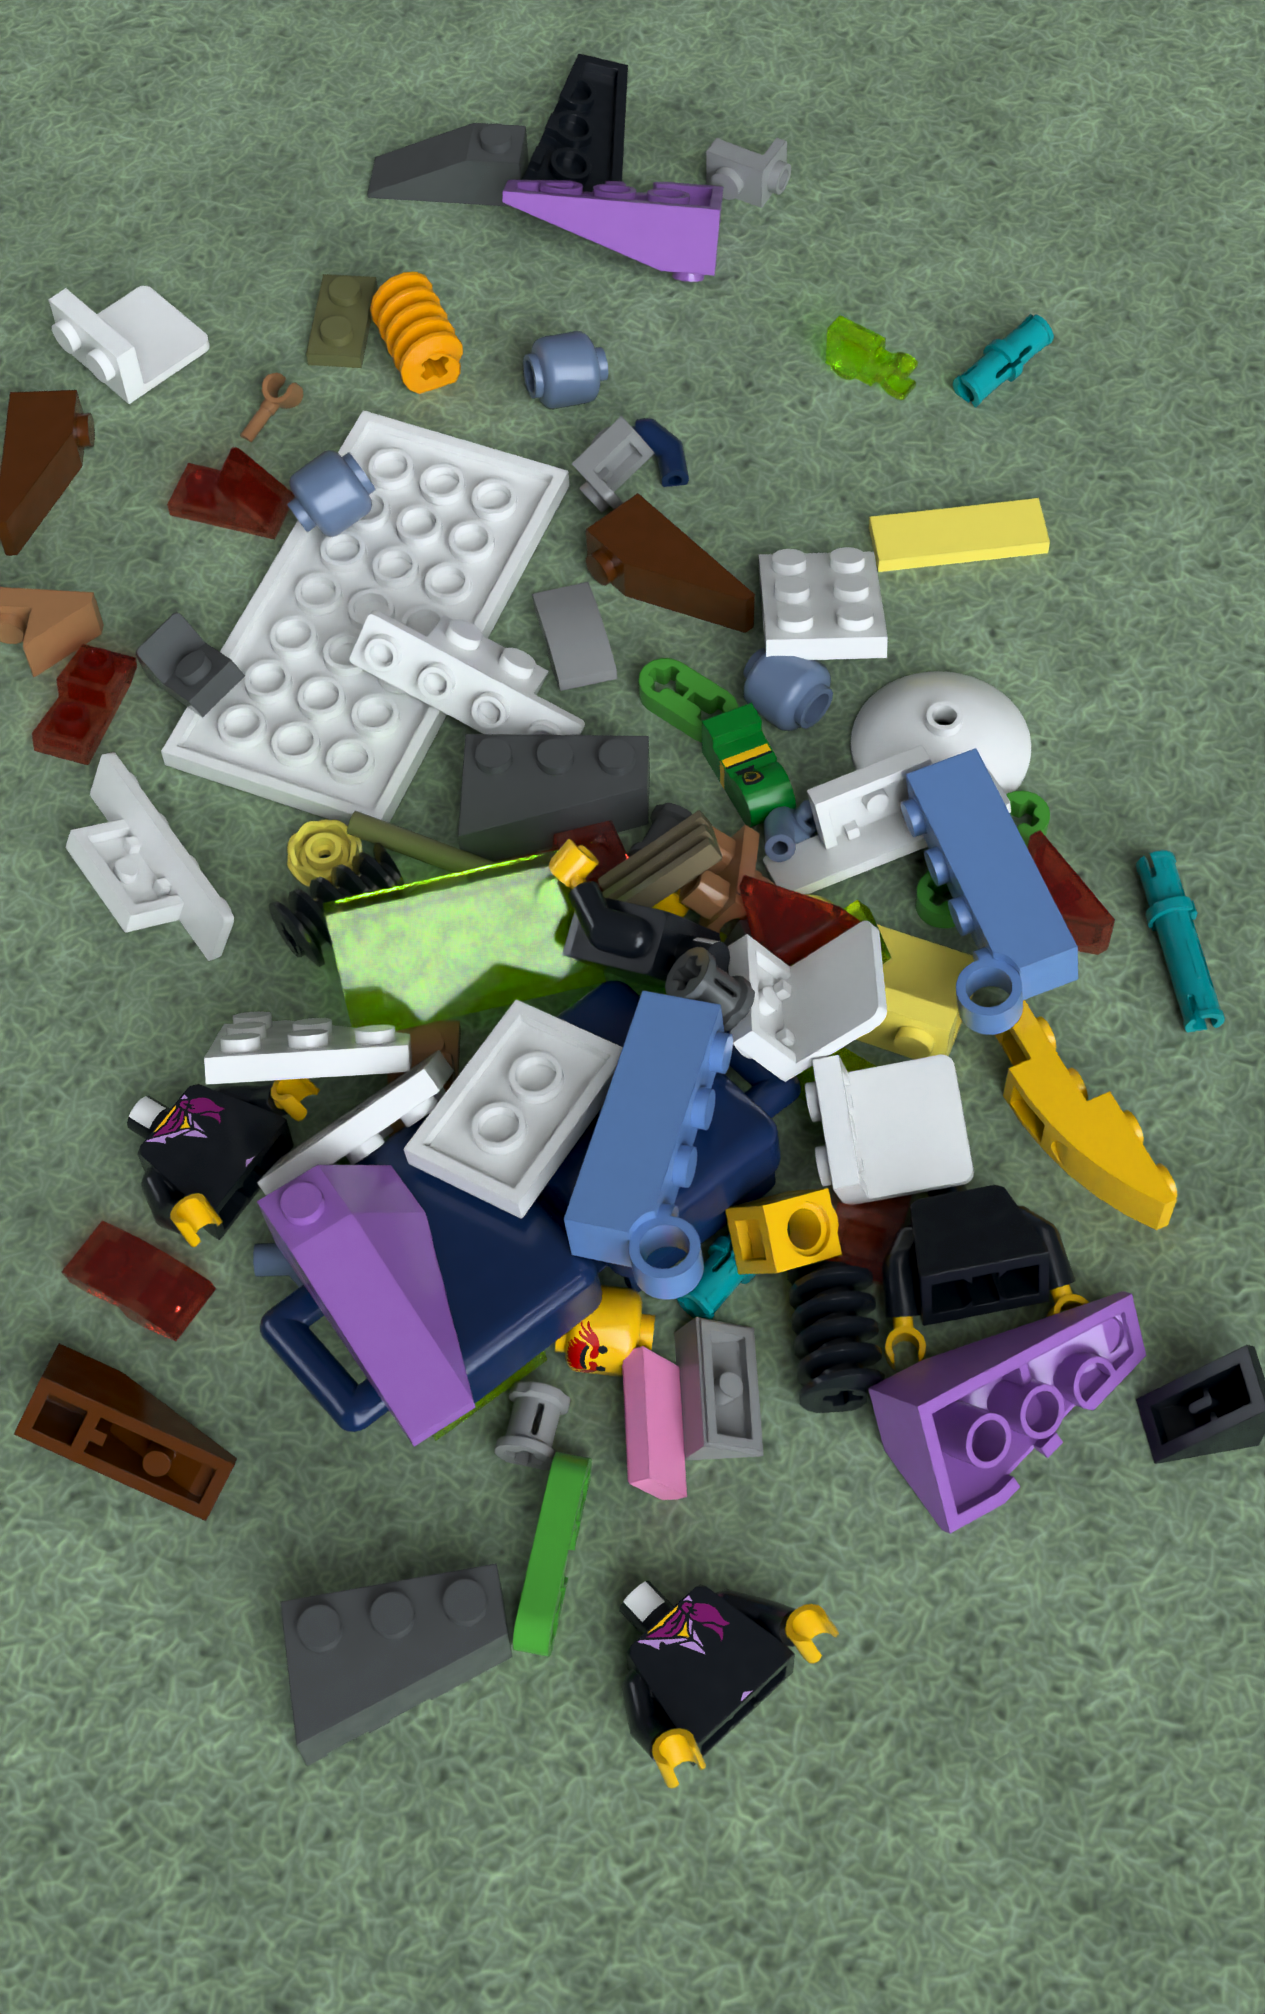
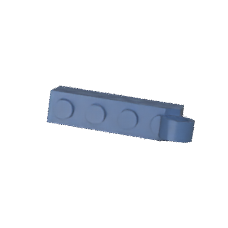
M977 748L906 774L909 800L901 802V810L911 835L914 838L923 835L929 847L928 850L924 851V856L936 886L946 884L953 899L948 900V906L957 931L961 936L971 934L978 950L973 951L974 962L966 966L957 978L956 997L959 1016L969 1029L980 1034L994 1035L1009 1030L1018 1022L1023 1012V1000L1078 980V946ZM988 986L999 987L1010 995L1006 1001L994 1007H983L970 1000L971 995L975 991Z
M642 990L564 1217L572 1255L632 1267L634 1279L639 1288L646 1294L658 1299H675L688 1294L698 1285L704 1271L699 1235L690 1223L679 1218L678 1206L674 1205L679 1187L689 1188L693 1181L697 1164V1148L693 1146L698 1129L707 1130L711 1124L716 1097L715 1090L711 1089L716 1073L725 1074L727 1072L732 1056L733 1035L724 1032L720 1004ZM662 1247H677L688 1254L680 1264L667 1269L655 1268L645 1262L653 1251Z

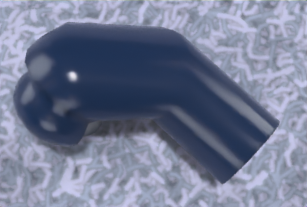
M637 419L635 426H632V428L655 452L654 455L658 460L663 487L687 485L689 475L681 440L655 419Z

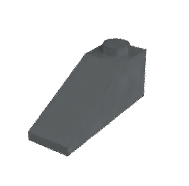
M471 123L375 157L367 196L368 198L512 207L502 202L503 189L508 180H521L527 171L529 159L526 126Z

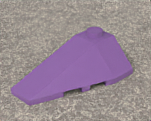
M508 180L503 189V203L657 270L672 272V277L676 280L698 282L704 280V275L715 276L723 199L722 186L653 182V189L648 190L646 193L636 192L635 188L626 186L623 181H606L605 184L594 186L593 192H583V185L574 181Z
M316 1165L257 1201L276 1245L413 1446L421 1443L476 1408L450 1312L442 1273L432 1241L428 1218L423 1208L391 1165Z
M1122 1291L921 1360L868 1388L884 1451L941 1530L951 1534L1006 1503L1020 1488L1016 1479L1009 1475L1034 1448L1046 1458H1049L1063 1443L1055 1431L1071 1409L1076 1405L1084 1409L1095 1410L1146 1356L1132 1293Z

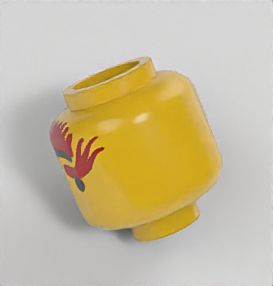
M601 1285L602 1300L599 1307L556 1341L555 1352L565 1353L567 1366L573 1371L623 1377V1360L630 1355L634 1348L644 1346L652 1350L655 1315L642 1314V1298L635 1289Z

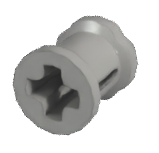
M534 1381L515 1382L511 1385L509 1399L514 1404L506 1435L497 1439L494 1453L508 1463L550 1470L556 1453L552 1445L559 1418L568 1413L571 1398L560 1389L548 1384Z

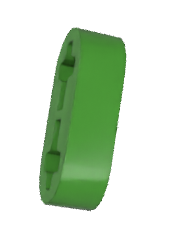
M660 658L652 660L639 673L638 685L641 703L650 712L701 743V710L712 714L717 709L725 713L738 708L735 697L727 690L675 659ZM670 680L675 681L676 692L669 688H664L660 692L655 691V682L665 685Z

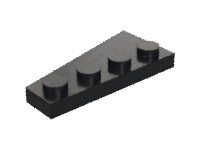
M578 54L560 93L557 105L549 117L538 146H536L527 171L521 180L574 181L583 185V192H593L594 186L605 184L606 181H622L628 65Z

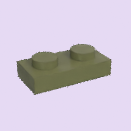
M323 274L306 352L308 365L362 368L372 320L370 306L372 298L378 290L376 277Z

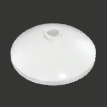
M931 671L904 676L876 691L862 706L855 719L851 734V756L856 770L919 745L924 747L931 758L932 764L977 748L986 768L991 771L1005 794L1016 791L1021 785L1027 773L1031 757V738L1028 726L1014 703L992 685L977 678L954 672ZM937 722H946L949 723V725H941Z

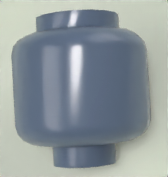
M573 331L545 336L535 340L531 353L524 355L523 374L527 391L532 399L538 398L548 409H559L594 401L600 389V381L607 380L608 363L602 347L595 348L590 338L582 331Z
M327 450L290 477V488L296 498L287 503V505L307 533L317 526L324 535L336 537L371 511L372 501L369 495L376 489L349 452L341 457L337 452Z
M761 648L750 657L744 668L746 681L743 695L746 703H752L759 715L780 730L793 731L800 727L805 729L812 727L824 716L833 699V692L830 689L831 675L826 666L818 660H807L796 656L766 657L765 648Z

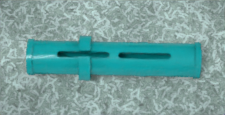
M1164 850L1152 852L1150 856L1154 864L1153 868H1150L1148 859L1145 856L1136 862L1135 867L1138 875H1140L1149 905L1145 917L1149 928H1152V931H1157L1184 1020V1029L1186 1032L1207 1030L1205 1018H1210L1212 1026L1218 1028L1224 1023L1225 1016L1220 1008L1194 925V920L1198 914L1193 900L1191 901V898L1185 896L1176 867L1175 855L1170 851Z

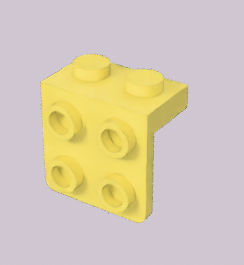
M873 924L880 932L887 1015L879 1026L856 1040L911 1059L935 1055L949 1056L962 1024L957 1007L956 982L961 971L974 962L973 955Z

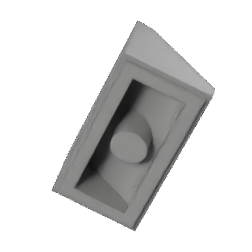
M695 1317L674 1332L676 1365L680 1368L685 1460L764 1456L754 1328Z

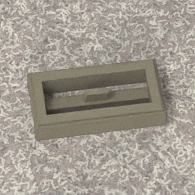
M698 810L598 878L599 885L604 890L602 892L603 896L651 908L720 862L723 857L711 822Z

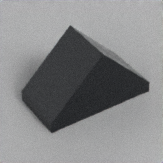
M1245 1345L1136 1399L1155 1464L1259 1446L1265 1434V1378L1254 1346Z

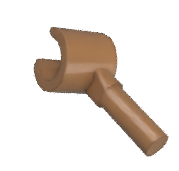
M280 373L268 374L262 383V393L265 399L240 436L252 442L269 418L279 408L290 409L301 403L303 398L302 387L294 382L288 386L283 396L278 397V391L285 383L286 377Z

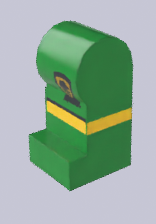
M752 703L702 721V753L745 825L751 828L764 823L768 814L778 807L786 806L794 810L796 809V799L789 777L782 765L777 762V757L762 732V720Z

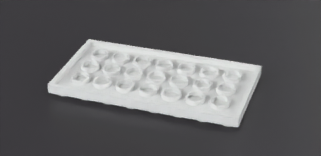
M363 410L338 454L342 457L349 452L376 490L369 495L372 501L371 511L336 537L324 535L317 526L307 533L299 521L296 522L220 651L237 665L245 677L203 718L187 707L161 750L166 766L329 820H339L345 825L349 824L354 811L390 823L447 716L444 712L350 662V655L367 616L373 610H378L427 636L445 615L452 620H464L480 629L483 636L488 638L569 488V473L567 470Z

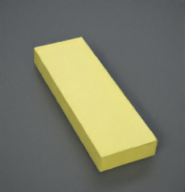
M1039 498L871 516L869 518V531L878 572L1048 553L1050 545Z

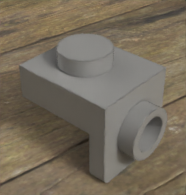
M718 138L714 140L706 151V185L722 186L724 199L733 200L736 198L762 208L773 193L780 195L788 184L791 165L787 163V141L776 138L764 155Z
M622 416L610 427L601 430L595 436L591 445L572 463L587 480L579 489L601 513L609 506L616 509L623 504V501L614 491L655 453Z

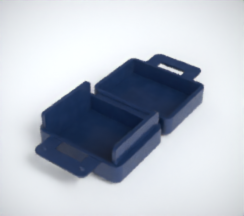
M616 980L607 981L597 986L556 1017L623 1047L640 995L624 982ZM734 1045L729 1066L752 1087L743 1092L725 1074L716 1073L711 1089L715 1090L716 1096L712 1121L707 1130L698 1129L693 1146L697 1148V1164L693 1181L689 1188L679 1187L674 1205L678 1206L679 1218L687 1221L695 1228L701 1244L728 1224L725 1213L726 1209L757 1200L774 1187L776 1183L775 1171L780 1164L781 1153L778 1129L772 1118L795 1101L801 1093V1083L797 1076L784 1082L754 1059L744 1057ZM601 1109L522 1219L408 1164L404 1147L429 1114L415 1124L403 1127L385 1140V1143L354 1164L391 1165L425 1211L474 1403L486 1396L599 1307L602 1300V1288L598 1273L602 1272L605 1267L608 1266L616 1274L623 1276L628 1288L635 1289L637 1292L641 1291L634 1279L632 1267L572 1255L565 1228L564 1217ZM662 1247L653 1251L645 1262L655 1268L667 1269L671 1268L688 1254L677 1247ZM302 1285L263 1315L260 1321L261 1336L340 1428L349 1432L361 1431L389 1410L369 1380L365 1379L358 1384L309 1328L322 1318L324 1314L305 1286Z

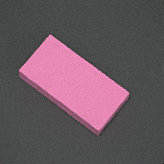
M644 1346L634 1348L630 1355L623 1360L622 1364L628 1482L661 1500L687 1497L680 1368Z

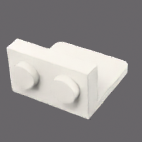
M149 286L137 287L98 314L93 312L67 288L48 299L55 320V324L52 325V332L60 346L67 353L72 354L98 380L105 383L128 404L200 357L210 347L207 334Z
M869 921L858 923L792 966H788L748 934L728 946L730 953L729 975L743 976L751 983L752 989L755 991L754 1002L749 1013L730 1030V1034L733 1035V1045L744 1057L754 1059L784 1082L813 1066L812 1060L828 1057L862 1035L871 1032L884 1021L887 1015L880 932Z
M839 1055L812 1060L815 1081L805 1083L806 1100L812 1122L822 1121L826 1145L815 1147L817 1168L822 1186L832 1185L833 1190L844 1206L965 1185L972 1180L974 1168L954 1062L949 1056L935 1055L851 1072L847 1071Z

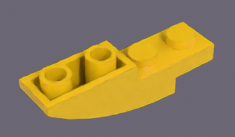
M1023 1000V1012L1018 1022L1009 1030L995 1034L1013 1064L1012 1067L1008 1068L1003 1097L1021 1124L1040 1147L1078 1183L1096 1197L1132 1219L1155 1230L1167 1226L1177 1201L1176 1185L1168 1169L1161 1163L1155 1165L1144 1147V1137L1137 1119L1129 1110H1121L1110 1091L1088 1100L1087 1089L1080 1074L1073 1067L1067 1069L1056 1052V1040L1050 1025L1042 1016L1035 1017L1026 1001Z

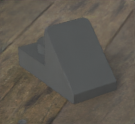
M178 612L173 613L138 647L135 653L145 675L151 681L202 718L245 677L230 658L205 643Z

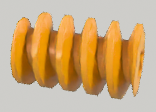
M403 272L391 277L374 294L370 311L372 320L378 327L381 338L386 343L387 351L393 357L394 365L400 372L403 383L410 391L418 394L455 383L461 373L459 361L463 354V346L455 335V329L448 321L447 313L440 305V299L433 291L430 280L424 274L418 272Z

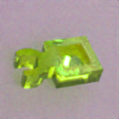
M841 315L827 328L825 363L830 365L838 376L846 380L855 378L869 386L878 382L890 396L899 400H904L916 387V381L908 377L918 367V361L907 353H891L885 350V337Z

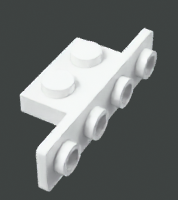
M373 610L367 616L349 658L353 665L483 734L581 735L585 727V722L582 719L537 696L549 672L548 670L537 665L535 660L526 652L516 648H505L484 637L479 628L464 620H452L444 615L431 632L425 636L382 612Z
M922 745L807 790L818 835L795 844V853L787 861L775 862L768 858L767 855L763 858L765 869L771 881L776 885L783 902L798 895L811 894L928 847L923 835L915 838L911 835L901 810V802L909 800L906 774L932 765L931 758ZM987 769L1009 813H1011L1009 798L991 771Z
M116 753L102 754L90 796L109 822L70 830L65 848L125 933L179 919L208 961L222 956L234 923V916L228 903L213 888L200 870L196 859L189 855L170 829L167 819L157 811L141 789L137 778L127 770Z

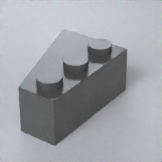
M465 734L458 828L460 849L494 862L519 856L520 859L538 854L537 850L564 844L568 839L573 840L577 844L648 825L650 793L649 736Z
M497 1563L280 1601L296 1746L306 1766L328 1756L327 1753L368 1731L371 1733L390 1723L389 1720L429 1699L433 1700L512 1658Z

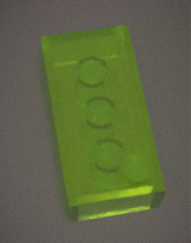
M558 850L323 903L351 1027L392 1025L395 1026V1031L513 1004L516 999L526 1001L606 982L603 970L562 955L574 915V909L568 899L571 888L556 878L549 869V862Z

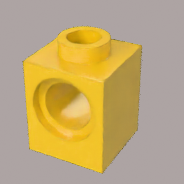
M828 1188L787 1191L731 1206L725 1210L738 1274L780 1273L842 1255L838 1237V1217L832 1206ZM788 1223H789V1228H790V1235H789V1236H788V1230H787Z

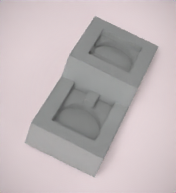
M589 582L533 593L534 609L546 641L549 661L560 691L618 679L609 640Z

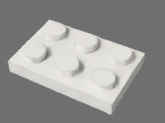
M843 547L835 549L831 553H804L796 549H783L773 554L759 555V583L766 657L796 656L807 660L887 658L888 636L874 551L863 552L857 548Z
M516 999L404 1147L408 1164L522 1219L602 1108L623 1047Z
M440 1050L436 1051L411 1068L410 1072H405L281 1157L257 1182L265 1195H268L316 1165H338L336 1161L346 1156L351 1165H354L385 1143L384 1138L394 1131L390 1125L399 1118H401L406 1127H409L432 1112L438 1101L446 1093L443 1086L454 1070Z

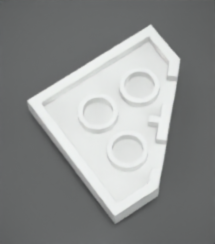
M246 1012L233 1015V1024L223 1025L204 1057L206 1085L410 1072L412 1063L411 1036L408 1033L395 1032V1026L370 1025L359 1028L332 1025V1020L328 1018L272 1021L270 1012Z

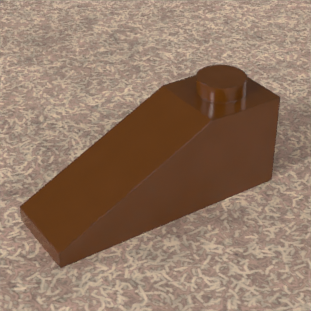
M77 390L10 392L0 471V540L6 556L19 554L82 468L84 447L94 446L95 428L91 413H83Z
M639 493L586 529V565L590 574L599 584L606 586L611 583L626 597L743 633H747L754 627L755 594Z
M60 1343L42 1374L14 1432V1435L204 1521L207 1520L237 1460L235 1456L123 1372Z

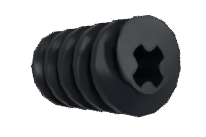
M380 843L374 845V858L364 852L353 856V871L343 864L332 868V884L321 876L312 879L309 886L311 897L301 889L289 892L290 910L279 901L269 904V910L278 932L297 957L306 955L320 967L325 964L321 945L326 942L339 954L346 952L343 937L345 931L349 930L358 940L364 942L368 939L364 923L366 919L370 918L381 929L385 930L389 927L385 908L392 906L404 918L410 915L406 897L408 896L407 887L395 862Z
M827 1260L788 1270L787 1280L792 1284V1287L789 1289V1301L795 1310L792 1314V1330L798 1335L794 1340L795 1356L800 1360L797 1365V1381L803 1386L799 1392L800 1405L805 1410L814 1413L844 1412L861 1408L867 1403L868 1388L885 1380V1374L881 1371L865 1368L876 1364L882 1359V1349L879 1346L864 1342L874 1338L879 1333V1323L872 1318L862 1317L876 1309V1298L870 1293L861 1292L873 1284V1272L864 1267L850 1266L844 1262Z

